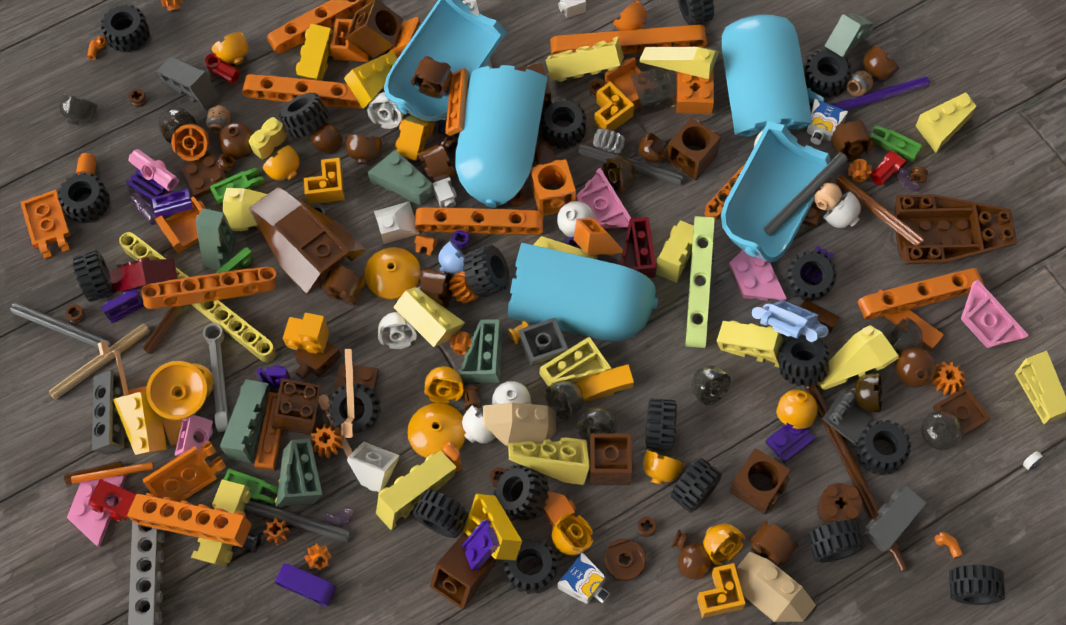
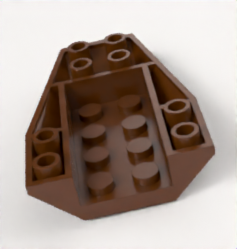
M279 187L249 207L281 269L306 295L322 284L321 276L345 258L352 262L366 251L341 224Z
M935 194L896 196L894 215L925 239L923 245H913L895 230L899 256L907 265L945 264L1013 246L1018 243L1011 209Z

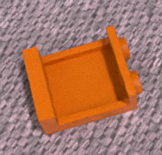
M635 57L624 60L618 66V69L605 73L604 83L611 82L634 104V110L658 97L659 86L655 82L651 84L637 67Z
M195 197L191 198L193 209L176 213L164 220L162 215L155 219L178 254L199 242L195 221L197 215H200L202 208L206 209L201 200L197 201Z

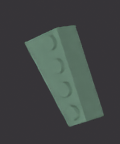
M245 379L244 385L240 387L239 398L220 444V448L228 459L247 463L252 462L265 416L269 392H272L268 383Z

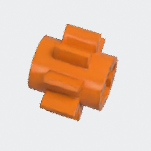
M161 0L162 7L167 6V11L179 9L183 0Z
M864 159L854 160L853 164L850 163L848 168V176H853V180L856 182L866 181L867 177L869 178L872 173V165H867V161Z
M459 331L456 333V336H451L450 348H453V352L465 355L472 344L471 335L467 332Z
M275 518L274 522L266 523L268 527L263 533L268 536L267 541L269 543L274 540L279 545L280 541H287L286 534L290 533L289 528H284L287 525L285 521L279 523Z
M316 543L311 548H307L308 555L304 556V558L308 562L310 569L315 567L321 570L329 565L328 559L332 558V556L328 552L326 545L321 547Z

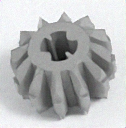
M603 128L598 129L597 133H595L593 144L598 149L619 154L624 147L625 139L623 135Z

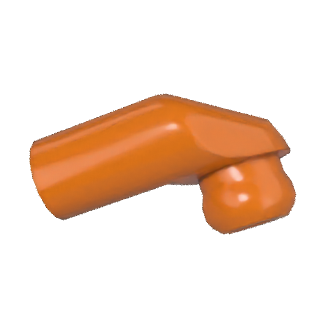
M99 36L90 42L88 59L95 60L97 52L106 46L107 39L104 36Z
M447 442L443 447V453L456 466L455 472L461 471L460 452L454 443Z
M940 532L939 535L935 536L936 544L947 545L953 558L963 555L956 538L946 532Z

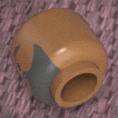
M857 71L850 75L846 84L847 91L853 96H862L871 90L873 79L866 71Z
M220 105L210 108L206 125L210 131L220 134L221 130L230 124L231 113L224 106Z

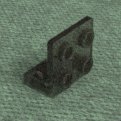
M659 67L631 75L640 100L639 112L641 116L675 107L677 95L665 68Z

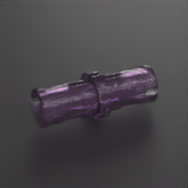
M139 192L133 193L137 199L130 195L129 200L138 208L137 211L144 215L151 225L156 224L153 220V217L156 219V215L152 205L146 202Z

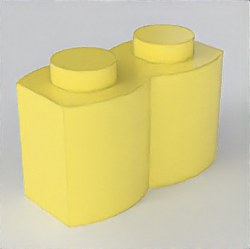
M272 117L263 124L261 130L256 131L250 137L249 144L255 155L263 160L271 155L274 147L279 146L285 140L287 134L283 124Z

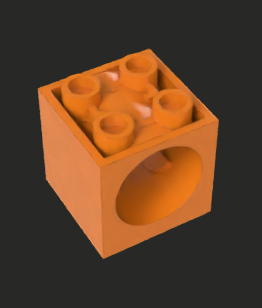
M566 159L531 167L530 180L537 209L544 216L559 213L565 204L576 201V189ZM552 183L562 186L557 190L543 188L545 185Z

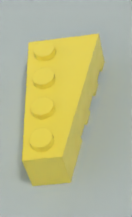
M618 36L613 38V42L610 43L601 41L593 45L592 48L587 45L580 47L574 53L572 50L550 55L546 59V64L551 81L562 82L567 80V77L580 78L585 73L598 74L603 69H608V71L618 69L624 55Z
M441 450L436 454L432 453L420 466L419 464L415 465L405 477L400 476L390 488L385 487L380 491L376 514L392 531L397 526L395 523L401 517L406 519L411 514L410 512L418 504L425 490L438 491L454 477L456 466Z
M222 480L212 503L215 508L214 510L222 508L228 511V513L241 512L245 514L243 510L245 504L250 500V488L242 484ZM202 538L198 539L200 547L198 551H193L191 558L223 567L230 563L233 555L231 551L233 545Z

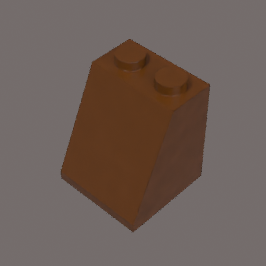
M465 532L437 562L430 588L462 610L467 606L491 572L497 560L491 555L479 570H471L465 554L466 548L462 546L469 537Z

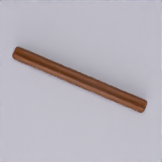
M840 175L836 179V184L840 188L854 194L862 205L913 245H923L925 239L845 176Z

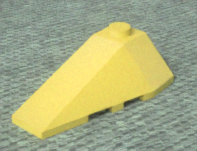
M869 325L854 334L829 360L827 377H824L822 382H817L816 385L823 390L847 382L849 377L855 375L861 377L865 375L866 371L874 368L876 370L883 369L899 359V356L883 333Z
M561 438L560 441L555 442L546 439L543 440V443L524 441L509 443L508 445L509 460L559 481L584 485L589 470L586 440Z

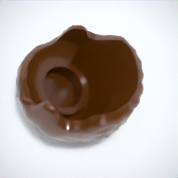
M324 123L318 130L311 133L310 138L314 147L326 154L335 152L342 144L341 133L329 123Z
M648 132L639 144L640 155L652 163L664 160L668 151H665L666 143L651 132Z
M691 543L685 546L679 553L677 566L679 572L686 578L698 580L706 575L711 566V559L702 544Z

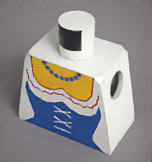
M815 99L811 111L812 124L807 127V133L812 135L811 142L819 145L822 139L831 141V135L836 130L835 127L840 123H844L848 111Z
M581 553L558 582V589L586 604L590 602L593 596L601 603H604L610 595L609 592L601 587L605 582V576L583 553Z

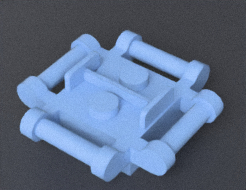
M784 300L773 304L769 303L763 307H756L752 310V316L755 319L761 318V324L766 326L769 324L773 326L774 331L798 339L800 334L806 335L808 341L813 342L819 337L827 336L829 332L826 326L819 324L817 320L818 314Z

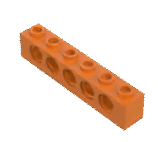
M146 493V495L136 494L127 514V517L138 525L243 547L252 525L246 519V515L241 512L228 513V511L222 508L214 510L203 504L194 506L184 500L175 502L169 497L161 499L150 493Z

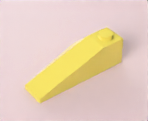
M645 47L640 62L709 79L719 51L703 47Z
M226 188L223 200V213L232 231L248 230V227L257 226L249 207L268 194L242 188Z

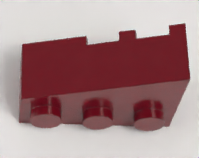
M649 217L630 219L620 265L634 269L648 278H655L657 267Z
M149 257L141 258L137 261L127 262V264L116 265L117 269L109 271L113 293L126 292L135 288L137 290L147 284L178 279L174 258L151 261Z

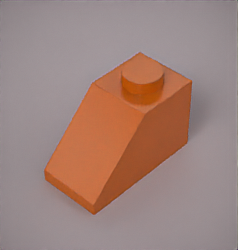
M547 492L549 498L546 499L545 503L547 504L545 508H542V511L552 528L564 514L572 513L571 515L575 516L576 507L571 499L567 500L565 495Z

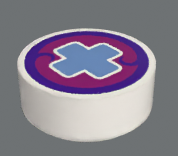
M1036 451L1023 462V466L1029 471L1041 462L1043 456Z

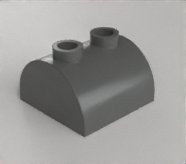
M556 318L519 329L521 343L531 366L554 359L569 350Z

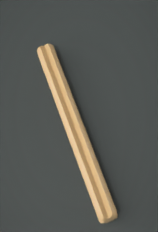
M141 324L109 347V352L119 351L121 354L149 334L150 329L146 324ZM115 353L108 356L104 354L98 355L49 390V394L53 399L57 400L116 357Z

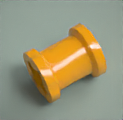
M523 321L521 325L513 329H507L514 344L521 340L519 329L529 326L526 321Z

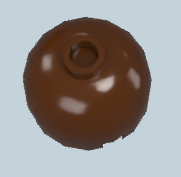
M875 45L865 54L863 67L871 75L872 79L884 81L891 78L899 70V67L893 59L890 60L887 57L888 54Z
M234 122L226 125L219 134L220 149L223 153L231 155L235 160H239L245 155L249 156L253 152L249 144V139L253 132L242 123Z
M348 135L345 144L347 154L352 159L357 160V164H368V161L375 160L379 156L382 139L375 136L368 138L365 135Z
M912 347L904 350L898 361L896 360L895 372L905 385L913 388L923 387L933 380L936 374V363L929 352L919 347Z

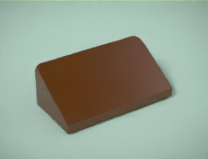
M806 299L800 306L803 309L818 314L817 320L819 324L826 326L829 333L832 332L839 316Z

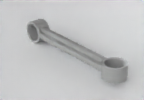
M211 323L204 328L203 336L209 344L211 369L214 378L215 424L218 432H224L230 421L221 343L225 335L220 325ZM211 331H220L218 337L214 339L208 338V334Z

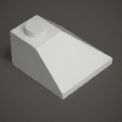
M410 201L374 211L384 244L419 234V230L415 229V217Z
M363 442L348 457L347 461L362 486L368 487L369 490L380 492L388 483L400 455Z

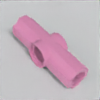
M139 149L134 150L129 155L128 161L141 170L145 179H153L168 191L174 190L178 185L179 179L166 169L165 164L161 160L154 161Z

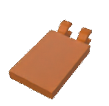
M56 190L20 202L32 245L35 249L39 248L44 259L52 257L48 247L50 243L57 241L63 253L70 250L66 238L70 237L71 234L63 208L57 197L59 194Z
M208 441L199 450L196 446L192 447L142 480L150 492L157 498L169 497L175 502H181V500L187 499L217 479L215 473L223 470L226 465L220 456L213 459L210 465L207 464L205 458L216 452L211 442Z

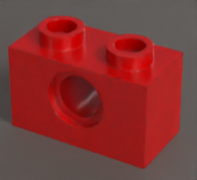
M100 479L89 499L88 505L95 512L102 513L104 511L110 514V518L116 521H126L136 494ZM109 498H115L118 504L109 506L106 501Z

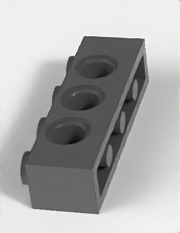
M111 370L94 376L92 451L105 455L124 449V426L113 402V399L123 397L124 394L119 373Z

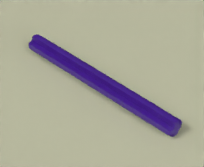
M927 76L920 77L831 105L848 111L927 87L930 80Z

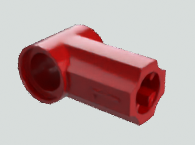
M210 53L205 57V64L211 75L219 76L230 84L236 83L239 79L240 70L226 62H222L220 57L216 56V53Z
M891 150L883 158L882 163L872 171L870 177L875 184L882 186L894 173L898 174L907 161Z

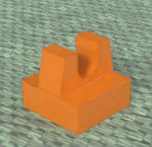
M416 235V252L421 253L424 246L427 248L426 255H432L437 246L438 239L425 235Z

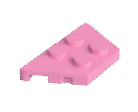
M599 168L594 177L585 184V188L576 195V201L587 204L595 214L596 221L604 229L628 228L631 217L603 171Z
M742 250L729 263V268L743 298L786 301V296L770 262L749 256Z
M979 280L973 282L961 320L986 348L1029 336Z
M127 475L102 480L123 488ZM99 480L82 482L79 485L67 518L96 546L100 547L111 520L110 514L104 511L102 513L95 512L88 505L89 499ZM109 498L106 502L109 506H115L117 499Z

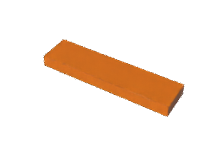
M465 68L452 73L445 132L449 136L464 130L469 72Z
M910 310L884 316L931 351L944 336V334Z
M269 392L254 464L256 469L275 471L283 430L272 428L278 393Z

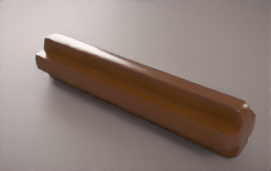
M180 306L170 307L143 346L145 352L152 354L182 312Z
M122 461L65 473L64 481L67 485L72 484L71 476L124 467Z

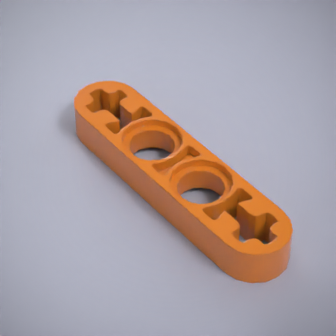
M744 166L708 202L705 207L706 217H714V220L721 217L725 202L720 200V196L729 195L732 190L731 184L737 181ZM718 205L717 211H716V212H713V213H710V209H711V210H714V209L716 208V206Z

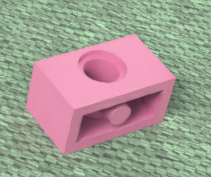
M196 415L182 419L175 456H180L194 446L199 450L203 444L208 442L213 433V421ZM194 435L197 437L198 442L194 440Z

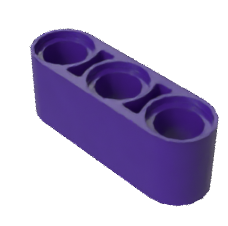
M286 563L283 564L274 582L291 592L328 607L337 589L332 583Z

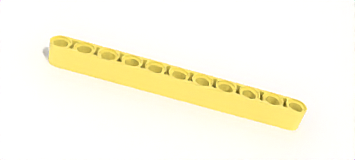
M131 232L124 233L120 237L119 241L122 248L135 261L147 257L150 258V261L165 259ZM176 267L178 279L188 277ZM219 300L191 304L213 323L220 325L222 330L261 361L271 362L275 359L276 350L271 341ZM228 316L225 320H221L222 317ZM237 327H242L239 331H234ZM256 338L253 342H248L249 339ZM270 349L267 353H262L263 350Z

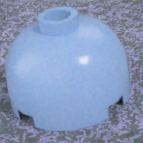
M450 241L441 249L439 263L442 266L440 268L441 271L450 272L454 276V274L464 271L463 261L465 256Z

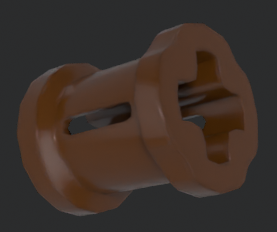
M476 385L464 387L463 394L466 401L464 406L466 410L472 405L474 408L482 406V402L479 401L478 397L479 387Z

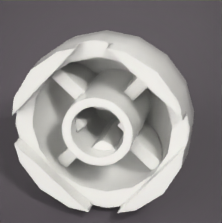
M385 92L377 94L370 101L367 109L368 116L372 122L382 124L381 127L386 129L397 127L404 115L397 109V105L386 97Z
M847 192L842 196L837 206L833 210L827 211L823 218L836 228H845L848 225L852 227L859 221L858 215L861 212L859 200L854 194Z
M571 201L560 209L557 223L560 230L570 238L574 237L576 219L594 218L596 220V217L587 204L580 201Z
M399 312L387 314L379 323L378 340L382 345L385 343L391 349H403L409 347L411 342L416 340V329Z
M507 381L495 389L492 405L503 403L531 404V396L523 384L516 381Z
M472 405L463 416L462 426L466 432L464 436L472 443L477 441L481 444H487L496 437L483 426V412Z

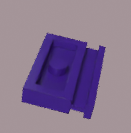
M188 188L152 198L156 218L161 215L164 217L193 209Z
M135 288L126 291L116 299L107 301L101 308L110 322L114 323L144 307L142 297Z
M283 366L267 367L266 370L258 367L257 376L260 381L268 383L273 389H279L281 378L292 380L287 368Z
M787 423V425H784L767 438L765 443L785 464L811 444L815 437L809 433L807 428L795 429L793 425Z
M483 520L462 544L466 548L465 554L471 570H479L500 546L494 529L490 527V520Z

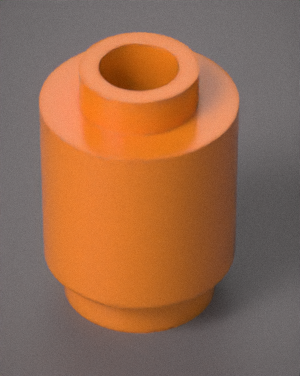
M90 153L81 154L77 163V175H80V172H85L86 175L87 173H92L95 176L96 157Z

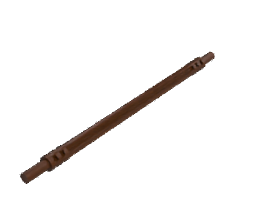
M810 384L805 389L815 398L818 406L817 413L856 489L859 491V495L871 519H876L880 508L842 434L823 420L829 409L817 385L813 386ZM895 541L887 551L889 554H892L900 572H903L908 567L899 551L900 547L897 541Z

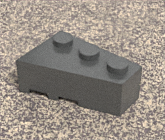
M170 57L157 70L167 85L180 94L185 92L191 96L189 100L192 102L197 100L205 111L220 97L209 80V75L203 69L199 70L192 64L188 65L181 59Z
M908 486L903 489L898 488L891 495L889 502L880 508L876 519H872L866 525L867 531L864 533V536L882 552L888 550L925 506L926 502Z

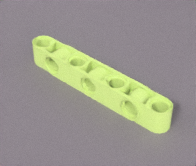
M695 216L686 347H706L714 217ZM705 240L708 246L700 248L697 242ZM703 278L705 285H696L695 279ZM699 315L703 322L697 325L693 323L692 317Z

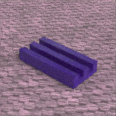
M138 169L135 171L136 174H132L130 177L131 180L126 181L127 186L151 201L154 196L135 185V182L156 194L155 197L162 196L166 191L163 186L153 179H145ZM139 177L142 178V179H144L145 181H147L148 183H150V184L153 185L154 187L158 188L160 191H158V190H156L155 188H153L152 186L148 185L147 183H145L144 181H142L141 179H139Z
M817 245L815 250H818L817 253L821 254L823 252L825 257L833 258L834 254L827 253L825 249L821 250V247ZM809 266L803 267L800 271L801 278L815 285L822 275L821 272L818 271L815 278L811 279L810 277L816 270V267L813 266L807 276L804 273Z

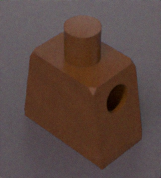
M328 341L324 353L317 352L314 354L299 348L295 358L301 366L295 372L296 375L303 380L310 372L320 377L341 358L342 355L339 348Z

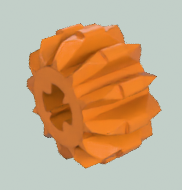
M464 271L452 276V279L449 281L451 285L449 289L453 292L452 296L456 297L457 302L461 301L464 304L478 298V295L468 285Z
M952 361L949 365L942 362L940 366H936V374L931 382L932 385L938 386L936 392L941 389L943 390V395H946L948 392L953 395L956 391H960L963 388L962 385L965 384L966 379L963 378L965 372L959 371L960 365L954 367Z
M323 424V429L321 430L319 427H316L317 433H311L313 452H318L319 457H323L325 454L327 458H330L332 452L334 455H337L336 449H342L343 447L341 442L344 441V438L340 436L341 431L339 429L335 430L334 425L328 428L326 424Z

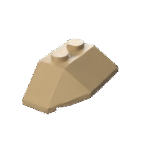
M523 403L483 406V426L490 430L506 446L509 443L524 441L543 443V440L551 439L557 431L556 412L549 406Z
M749 552L737 566L743 597L772 621L803 622L816 606L804 588L770 560Z

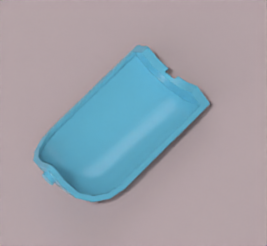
M438 0L388 73L384 86L386 97L397 105V109L401 113H409L424 121H438L447 117L450 84L444 97L438 95L437 98L422 94L418 91V86L415 85L413 87L411 84V79L420 60L424 56H429L440 63L445 62L451 66L450 70L452 73L465 68L469 71L468 91L471 72L485 66L507 31L498 21L481 14L476 16L471 13V8L461 0Z
M762 14L739 19L725 27L722 34V54L735 135L747 138L756 135L765 129L768 121L785 125L787 129L800 130L812 124L799 40L794 25L787 18Z
M501 65L500 68L491 69L490 66H486L471 72L466 98L464 130L459 134L455 167L459 180L466 191L489 208H496L512 199L524 185L531 170L547 77L529 69H526L524 72L515 70V66Z
M769 121L724 203L721 221L722 228L729 238L744 250L746 254L766 262H774L781 258L791 245L814 201L815 193L773 235L769 236L766 234L764 227L831 161L828 153L816 150L808 145L805 147L797 143L798 139L790 133L785 125Z
M521 243L515 265L517 267V279L513 278L510 293H512V297L508 305V318L532 324L556 318L558 326L562 331L604 341H622L634 337L645 328L652 309H656L658 298L655 297V285L647 276L618 264Z

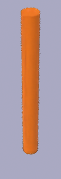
M153 462L71 476L72 484L154 470Z

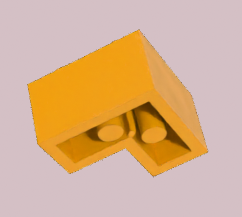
M611 82L597 91L596 103L601 109L595 113L594 125L598 129L604 128L614 131L633 117L634 104Z
M412 115L403 119L399 126L401 131L400 137H398L395 144L397 152L404 157L418 160V153L424 151L426 139L430 138L433 134L435 121H424Z
M340 158L321 160L322 176L304 178L305 196L308 205L345 201L343 168Z
M305 313L303 320L289 317L283 340L286 346L293 350L300 348L314 354L317 352L324 353L330 331L324 316Z
M735 564L715 567L712 571V577L716 589L699 592L697 596L702 619L743 610L745 606Z

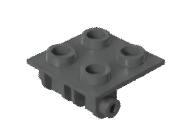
M850 392L844 396L840 393L823 417V420L855 444L872 417L854 404L856 401L854 393Z

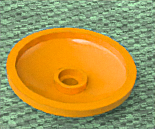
M390 247L378 251L368 260L364 277L367 280L368 288L373 294L383 299L395 300L400 299L406 290L417 287L420 281L421 269L417 258L411 252L402 248Z
M184 361L168 362L157 368L150 376L146 387V396L151 408L158 415L169 420H182L197 413L205 403L208 392L207 382L202 372L193 364ZM178 391H182L183 393L181 396H176V393Z
M444 403L428 404L420 408L412 416L408 425V439L414 451L420 456L427 458L432 453L436 454L440 450L443 452V447L447 442L454 443L455 447L460 450L466 440L464 436L466 432L462 426V414L454 407ZM436 424L440 426L438 429H433V426Z

